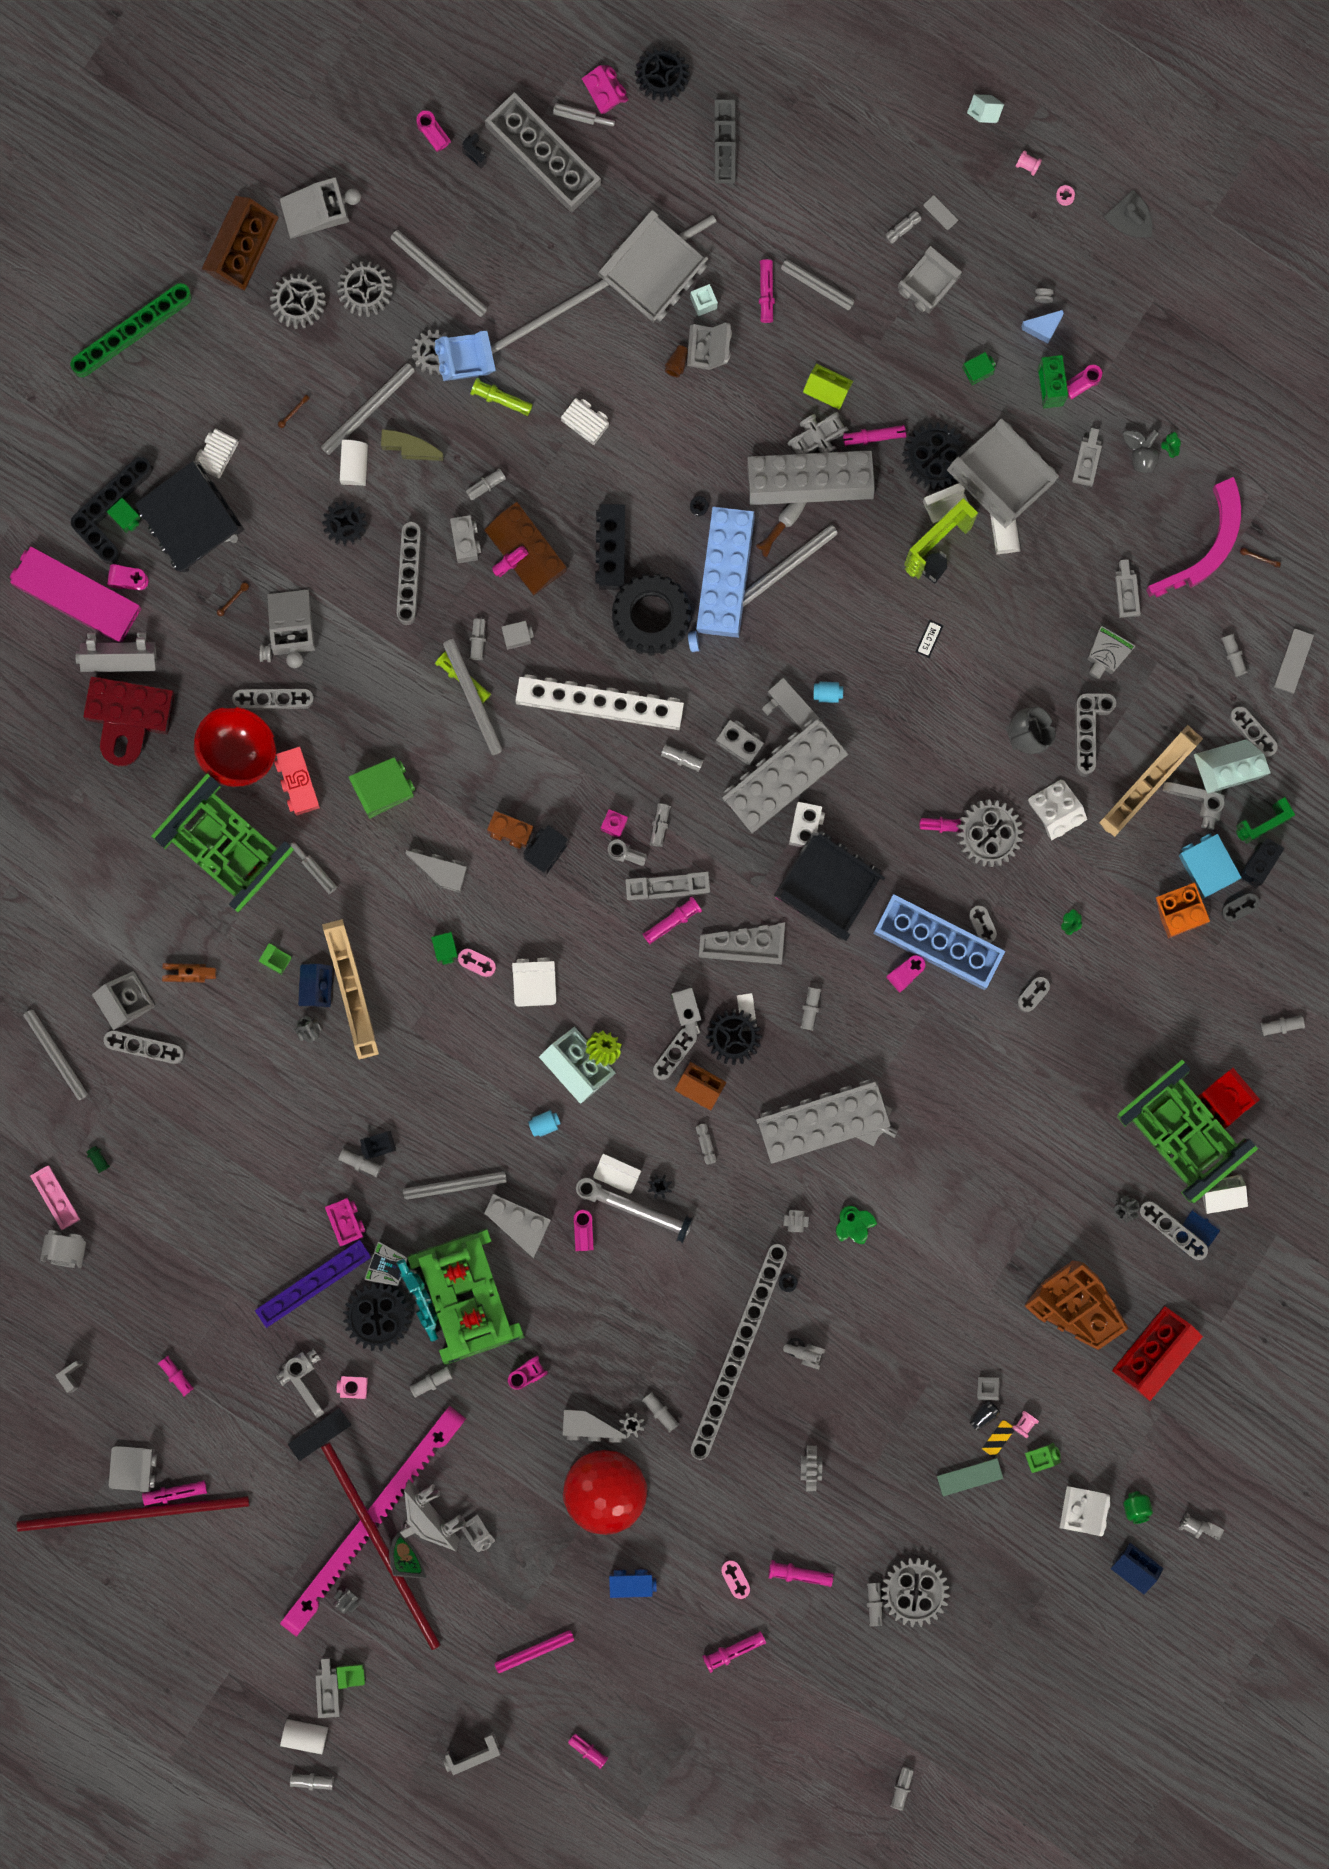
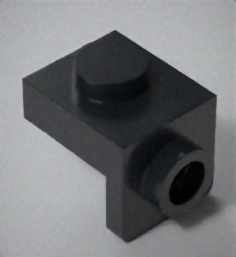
M391 1131L360 1139L361 1151L365 1159L376 1158L397 1151Z

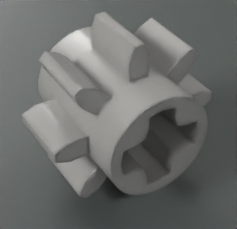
M789 1210V1216L784 1215L783 1226H788V1232H803L804 1227H808L809 1217H804L805 1211Z
M626 1413L627 1419L625 1421L620 1420L624 1424L620 1431L626 1430L628 1432L627 1438L630 1436V1433H634L637 1438V1431H644V1428L640 1427V1423L644 1419L638 1421L636 1419L637 1413L634 1414V1417H630ZM632 1419L633 1422H638V1425L635 1426V1431L626 1428L628 1420Z

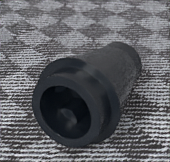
M990 1400L986 1403L983 1402L969 1423L979 1431L997 1419L1000 1410Z

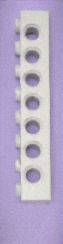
M534 675L519 677L516 704L680 730L684 703H680V699L677 698L662 700L657 695L647 694V697H643L634 691H627V694L618 693L619 690L615 688L599 690L598 686L586 684V687L577 686L578 683L572 681H565V684L557 683V680L553 678H545V681L537 680V677ZM542 687L545 692L542 696L537 697L533 694L534 688ZM561 690L565 693V697L557 700L553 697L554 692ZM581 693L586 699L582 703H577L574 701V696ZM597 697H603L606 703L603 706H597L594 700ZM623 700L626 702V707L619 710L615 707V702ZM643 703L646 705L647 710L644 713H638L635 710V706ZM658 707H665L667 714L665 716H658L655 711Z

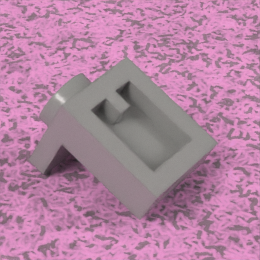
M478 1515L467 1521L466 1527L462 1528V1531L477 1552L487 1550L495 1542L494 1537Z

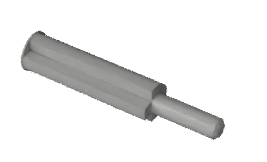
M556 103L553 109V115L594 125V122L612 127L615 125L614 120L598 117L596 113L559 103Z
M293 842L291 847L303 860L301 863L326 890L328 895L333 893L338 886L335 885L310 855L307 856L296 842Z

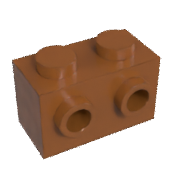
M494 811L487 832L491 834V838L502 841V839L510 842L509 845L521 849V847L527 848L534 826Z
M690 1062L675 1091L711 1111L727 1082Z

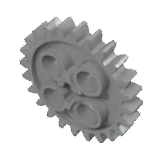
M986 800L985 805L982 801H978V808L974 804L970 805L972 811L964 810L967 817H959L963 824L956 826L961 829V832L956 834V836L962 838L957 844L964 845L961 852H968L967 859L974 857V864H977L980 860V866H985L988 863L989 867H993L994 861L997 866H1000L1002 864L1001 859L1004 862H1009L1007 855L1014 857L1015 853L1012 850H1019L1020 847L1016 843L1023 841L1018 837V834L1023 833V831L1017 828L1022 822L1015 821L1019 815H1011L1013 808L1005 810L1006 803H1002L999 806L998 800H994L993 804L991 800ZM988 813L993 817L991 824L985 821V816ZM1001 819V820H1002L1001 824L998 825L997 827H995V826L997 825V823L999 822V820ZM1003 827L1008 832L1005 838H1002L1000 835V830ZM975 828L979 831V837L976 840L971 835L972 830ZM987 830H992V837H987V835L989 834ZM983 840L982 844L978 848L977 844ZM990 842L994 845V851L991 854L986 849L987 844Z
M908 1558L907 1565L901 1560L900 1568L893 1565L894 1573L887 1571L890 1579H883L887 1587L881 1588L882 1591L886 1592V1595H883L881 1599L888 1600L884 1607H891V1610L888 1612L889 1615L896 1613L895 1621L903 1618V1625L910 1621L911 1627L914 1626L915 1622H918L919 1626L922 1627L923 1620L931 1624L930 1617L937 1620L936 1613H944L940 1608L941 1605L948 1606L943 1601L944 1598L950 1597V1595L944 1593V1590L949 1589V1586L943 1585L947 1578L939 1577L943 1571L938 1570L935 1572V1564L929 1568L928 1560L921 1564L920 1558H917L916 1563H913L911 1558ZM918 1573L917 1590L921 1591V1594L916 1596V1610L912 1611L913 1595L910 1594V1590H914L915 1574ZM903 1575L911 1577L912 1581L909 1586L904 1587L901 1585L900 1579ZM925 1577L932 1579V1586L928 1589L923 1588L921 1585V1581ZM902 1596L909 1598V1605L905 1608H901L898 1605V1600ZM923 1598L930 1600V1607L927 1610H922L919 1607V1602Z

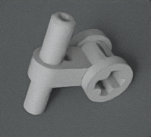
M786 1344L783 1348L784 1352L793 1354L796 1358L801 1359L802 1365L820 1369L819 1362L822 1353H825V1349L807 1344V1347H795Z

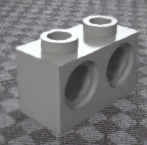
M730 720L716 739V744L750 766L764 746L763 738L755 732L750 734L744 730L746 727L739 721L735 720V722H732ZM729 731H735L738 734V738L731 741L727 738L726 734ZM751 742L755 745L756 749L753 752H747L744 749V745Z

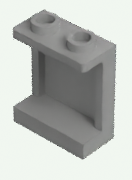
M930 246L903 281L899 282V293L904 298L913 300L915 302L914 305L921 312L926 311L929 314L958 281L962 272Z
M494 1732L485 1735L484 1739L488 1748L459 1761L454 1760L451 1750L447 1751L445 1754L446 1758L443 1760L447 1772L451 1771L455 1775L501 1755L502 1751Z

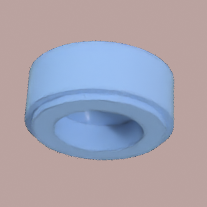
M691 631L688 633L690 651L697 652L699 651L697 632Z

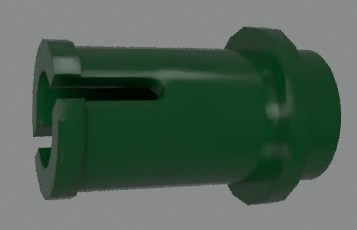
M95 1146L86 1151L88 1154L86 1157L91 1159L99 1174L108 1169L110 1165H108L100 1152L102 1149Z

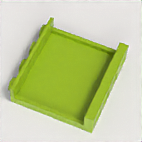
M963 498L909 550L904 563L906 566L905 571L911 577L916 576L919 579L926 565L923 557L956 525L965 534L970 531L978 512Z

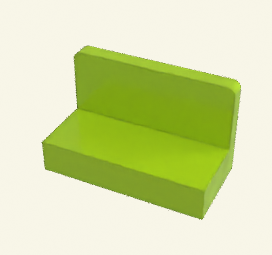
M816 363L803 393L840 409L853 381Z

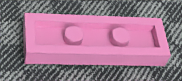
M49 1165L30 1176L61 1230L81 1220Z

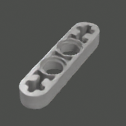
M246 689L236 691L233 694L232 700L236 707L246 710L306 709L312 706L314 697L308 689ZM283 693L287 694L290 698L289 702L285 705L278 702L279 695ZM292 693H296V698H301L305 693L307 697H310V700H307L306 704H303L301 700H295L296 705H292ZM241 694H244L245 698H251L250 694H254L253 701L255 705H251V701H244V705H240V702L236 701V699L240 698ZM260 694H266L269 698L265 705H260L257 702V697Z
M109 1031L104 1036L103 1042L105 1046L114 1051L170 1064H178L184 1058L183 1049L174 1044L118 1031ZM116 1035L118 1040L123 1041V1036L127 1037L124 1042V1049H120L122 1044L114 1043V1046H111L108 1038ZM132 1039L139 1041L140 1046L136 1051H131L128 1048V1043ZM152 1044H157L160 1047L159 1054L155 1056L150 1055L148 1052V1048ZM164 1046H168L166 1048V1051L173 1052L174 1049H177V1053L180 1054V1057H176L175 1060H172V1057L170 1055L165 1054V1058H161L164 1053Z
M1148 1200L1141 1205V1216L1195 1260H1202L1207 1256L1208 1247L1205 1242L1157 1203ZM1145 1206H1154L1153 1211L1157 1215L1159 1211L1163 1213L1158 1217L1156 1223L1152 1221L1155 1219L1152 1214L1145 1215ZM1163 1218H1169L1172 1221V1226L1167 1230L1160 1227V1221ZM1180 1231L1188 1234V1240L1184 1243H1180L1176 1239V1235ZM1192 1238L1196 1240L1193 1242L1195 1246H1203L1202 1251L1204 1253L1202 1255H1195V1250L1191 1246L1189 1249L1185 1248V1246L1190 1244Z

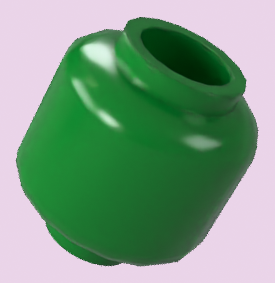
M1140 1491L1128 1494V1498L1123 1502L1126 1518L1129 1521H1133V1524H1141L1150 1520L1149 1517L1153 1514V1509L1148 1495L1141 1494Z

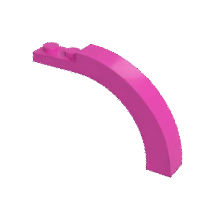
M1234 477L1216 484L1212 489L1219 508V528L1216 540L1209 553L1194 566L1148 586L1146 591L1149 597L1153 595L1156 598L1168 593L1167 589L1172 587L1175 589L1181 588L1186 585L1185 581L1192 588L1207 579L1226 559L1236 541L1241 521L1240 495Z

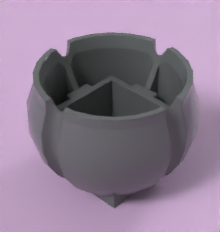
M1024 708L1012 717L1009 725L1006 726V730L1013 750L1018 749L1026 754H1037L1052 746L1055 741L1056 731L1054 727L1050 726L1053 721L1043 708Z

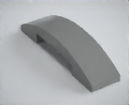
M709 872L656 878L625 879L627 900L663 899L710 893Z

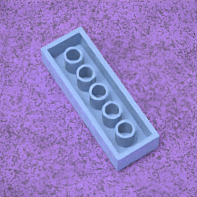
M720 507L712 508L696 628L698 633L739 638L755 521L754 511Z
M894 894L873 933L983 990L988 987L1005 953L1004 950Z

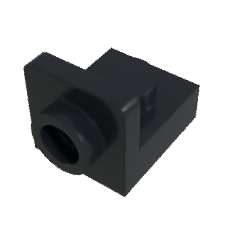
M475 133L473 136L469 135L463 141L462 152L479 168H482L486 164V153L480 147H474L479 142V135Z

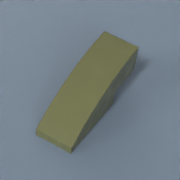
M382 429V450L401 451L402 459L443 461V453L424 440L406 433Z

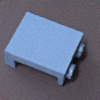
M487 331L449 338L443 336L435 340V352L439 358V371L443 381L486 376L496 371Z

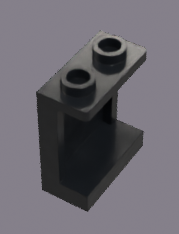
M1266 838L1263 843L1261 842L1241 872V880L1255 889L1263 884L1285 848Z

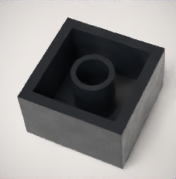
M549 825L546 828L542 827L535 836L537 841L534 845L529 844L523 852L524 863L544 878L569 845V840Z

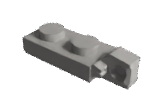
M1091 428L1088 438L1083 437L1072 479L1073 483L1093 486L1102 448V441H1097L1099 429Z
M1129 559L1120 560L1119 571L1115 572L1119 618L1140 616L1137 576L1134 570L1129 569Z
M330 1657L322 1658V1669H317L316 1675L318 1718L339 1717L336 1668L331 1669Z

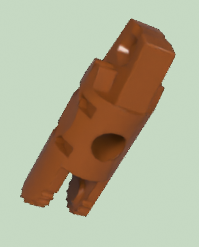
M163 963V969L179 971L178 975L162 976L163 982L205 983V979H216V968H208L206 964Z

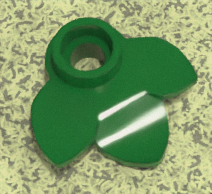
M846 1206L840 1211V1222L836 1226V1235L840 1241L850 1237L854 1242L864 1244L868 1237L867 1228L877 1225L876 1219L866 1210L859 1211L854 1206ZM849 1213H853L854 1215L853 1219L851 1220L847 1219V1215Z

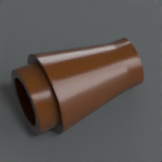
M678 345L665 363V372L668 375L678 378L684 373L688 354L686 347Z

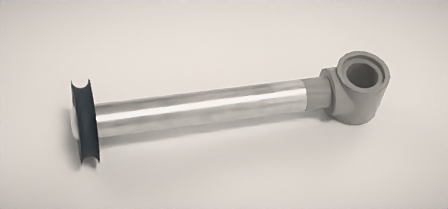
M583 1178L576 1185L577 1194L582 1199L596 1202V1200L674 1231L679 1234L676 1242L681 1241L683 1244L685 1237L690 1232L693 1217L689 1218L688 1214L684 1222L602 1189L601 1184L594 1182L590 1178ZM586 1183L591 1184L593 1187L592 1192L588 1195L581 1192V1187Z

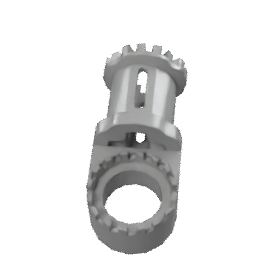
M1188 1512L1183 1517V1522L1179 1526V1530L1182 1531L1184 1529L1194 1534L1197 1539L1203 1532L1220 1540L1224 1532L1222 1528L1208 1521L1201 1522L1192 1518Z

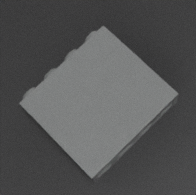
M651 210L597 275L654 323L656 320L660 322L668 313L665 309L669 304L674 306L681 298L679 295L681 290L684 288L687 291L694 283V280H692L693 276L696 273L701 275L708 265L705 263L708 258L700 255L661 221L657 213Z
M1002 418L960 458H956L947 469L1004 528L1009 526L1059 478L1055 469L1049 466L1041 458L1040 454L1035 452L1027 444L1026 440L1020 437L1012 429L1011 425Z

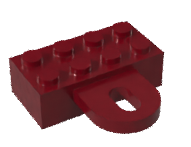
M91 677L83 718L86 721L103 724L100 750L106 761L117 767L129 766L136 762L141 755L146 731L168 735L175 693L166 689ZM120 736H125L128 739L126 753L123 757H116L114 754L116 740Z

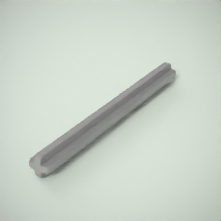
M396 230L391 235L392 241L478 316L482 317L487 312V307L399 230Z
M406 363L321 446L322 450L330 455L342 443V440H345L415 372L414 368L409 363Z
M833 525L828 526L745 590L743 607L838 534L836 528Z
M454 639L447 640L443 643V646L492 755L499 754L503 749Z

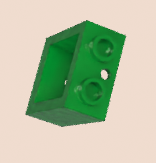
M1063 355L1042 357L1037 371L1043 409L1064 406L1068 397Z

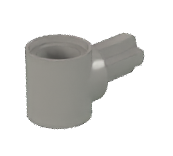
M613 840L609 843L608 855L611 859L621 862L627 860L644 866L647 859L646 854L629 848L630 845L621 840ZM614 845H620L623 848V852L620 855H614L611 852V848Z

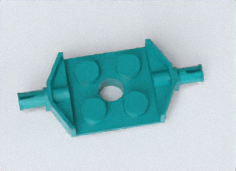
M401 1259L397 1262L401 1271L400 1278L404 1280L409 1292H412L417 1299L415 1301L420 1311L416 1312L430 1341H436L438 1339L435 1331L438 1318L437 1313L433 1308L422 1279L418 1274L411 1272L407 1267L405 1259Z

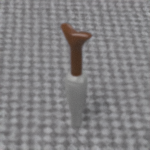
M807 502L790 503L781 512L779 523L765 540L756 545L758 549L762 550L761 553L764 557L768 556L773 542L784 528L790 527L795 523Z

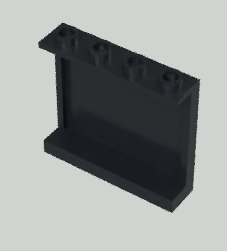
M199 461L190 462L135 503L138 508V515L143 520H146L150 533L158 538L160 548L165 554L170 556L174 569L180 572H188L190 566L232 535L240 534L245 530Z
M822 831L821 833L813 832L774 896L839 940L847 941L851 935L848 933L849 928L879 880H885V877L880 874L881 870L873 865L869 867L864 864L865 860L859 855L854 854L852 856L848 853L846 846L841 843L836 845L830 841L832 837Z

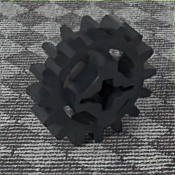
M343 500L341 506L335 502L336 508L333 509L329 506L328 510L330 513H324L323 515L327 519V521L322 522V525L327 527L324 529V533H330L328 539L331 541L335 538L336 545L340 541H343L344 546H347L348 541L354 545V539L361 540L360 533H366L363 526L367 525V521L362 520L366 515L365 513L360 514V506L356 509L354 508V502H351L349 506L345 500ZM344 511V513L336 515V513ZM353 513L357 516L359 524L352 520ZM347 519L349 525L342 527L340 522H345ZM331 523L337 526L336 533L332 530ZM349 532H354L352 535L345 536Z

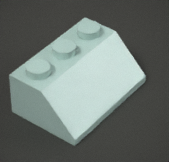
M1247 739L1194 754L1207 794L1254 781L1270 774L1264 753Z
M573 1027L551 1044L539 1058L581 1104L616 1073L609 1065L603 1067L601 1063L596 1065L594 1059L589 1060L590 1054L585 1053L587 1040Z

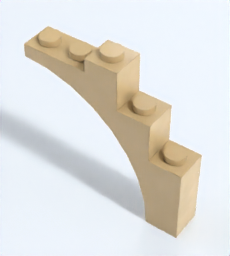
M1187 725L1099 822L1104 830L1115 837L1203 738Z
M343 919L322 924L358 1059L378 1055L379 1052L371 1018Z

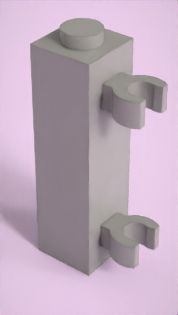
M137 632L138 638H136V642L96 643V633H87L88 639H86V643H80V650L76 651V664H80V672L155 671L157 663L156 643L146 642V632Z
M784 678L768 691L767 695L771 698V701L762 709L767 716L779 707L800 732L805 730L804 725L812 718L815 721L820 719Z

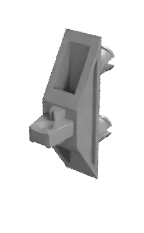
M408 1479L404 1490L407 1519L405 1521L406 1524L402 1525L400 1531L402 1536L406 1538L416 1533L422 1539L457 1551L460 1539L454 1532L466 1527L465 1520L460 1521L461 1515H458L446 1523L429 1503V1501L440 1496L439 1489L433 1491L435 1485L432 1484L430 1487L419 1492Z

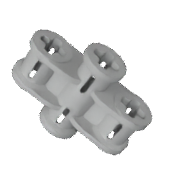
M838 412L830 415L820 423L816 421V415L813 414L800 423V426L804 427L806 431L791 439L787 444L792 446L796 454H812L816 450L820 453H833L837 449L830 442L841 437L849 429L842 424Z

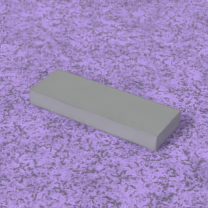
M1294 628L1274 688L1294 694L1314 635Z

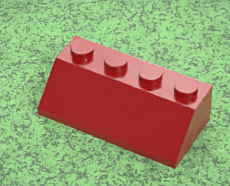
M1164 1306L1112 1371L1136 1392L1151 1401L1203 1336L1190 1323Z

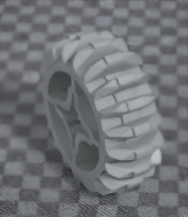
M360 261V267L357 268L356 264L353 263L352 271L349 268L345 269L348 275H340L343 281L337 283L341 288L337 290V293L342 295L339 300L340 302H345V309L351 307V314L358 310V316L361 317L363 312H366V316L370 317L369 311L373 310L374 314L377 315L378 307L381 310L385 309L382 303H390L387 297H392V292L389 290L393 288V285L388 283L391 278L390 276H385V269L379 271L380 265L378 264L372 268V262L369 261L366 267L364 262ZM366 274L376 277L381 284L368 281ZM360 276V281L349 287L352 280ZM363 281H365V284L368 288L366 292V298L364 292L362 291L364 286ZM381 291L379 297L370 303V297ZM349 294L362 297L364 304L354 301Z
M298 273V278L290 274V280H287L284 276L282 278L284 284L277 282L276 286L279 289H272V293L276 295L270 297V301L275 302L270 305L271 309L275 310L274 316H280V323L286 320L287 327L293 323L294 329L298 328L299 323H301L302 328H306L305 322L307 321L310 325H313L312 318L319 320L320 317L317 312L324 313V309L320 306L326 305V302L322 300L325 297V293L320 292L322 286H316V279L309 282V275L302 279V273ZM296 286L305 287V288L309 289V291L305 290V291L299 292V291H296V289H295L294 287H296ZM288 290L290 298L285 302V305L281 306L282 297ZM294 295L296 296V298L299 297V300L301 298L302 307L300 306V304L295 303ZM312 296H315L314 305L308 312L306 303ZM298 310L302 315H291L287 311Z

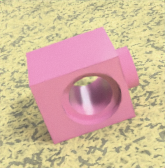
M341 1376V1380H337V1393H340V1398L367 1399L368 1378ZM350 1381H354L358 1386L357 1391L353 1394L346 1390V1385Z

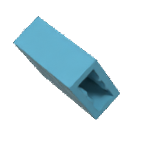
M1210 833L1200 839L1201 843L1196 846L1191 843L1183 847V852L1179 855L1192 882L1196 884L1202 899L1241 879L1218 834L1212 837Z

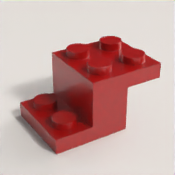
M1231 1068L1197 1096L1224 1129L1260 1100L1234 1068Z

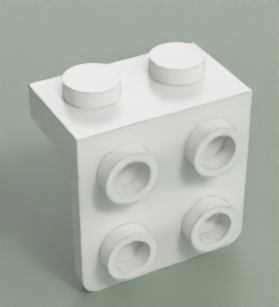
M1064 780L1055 782L1028 799L1029 804L1044 823L1047 835L1051 840L1064 835L1065 832L1081 825L1087 820L1083 805Z
M538 958V962H529V959H517V963H512L514 1002L516 1006H543L556 1003L555 963L550 961V958Z
M1067 1486L1060 1528L1103 1536L1106 1529L1107 1513L1110 1507V1495Z

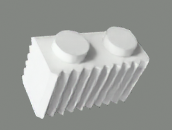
M575 398L562 415L561 421L588 440L592 445H595L609 426L608 417L600 411L596 413L590 409L592 406L586 400L581 399L579 401Z
M215 428L214 432L210 431L205 439L207 444L204 450H199L195 461H199L207 473L219 479L239 442L234 437Z

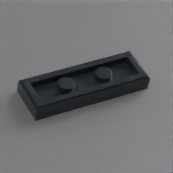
M338 1408L291 1441L288 1446L300 1462L352 1424L341 1408Z

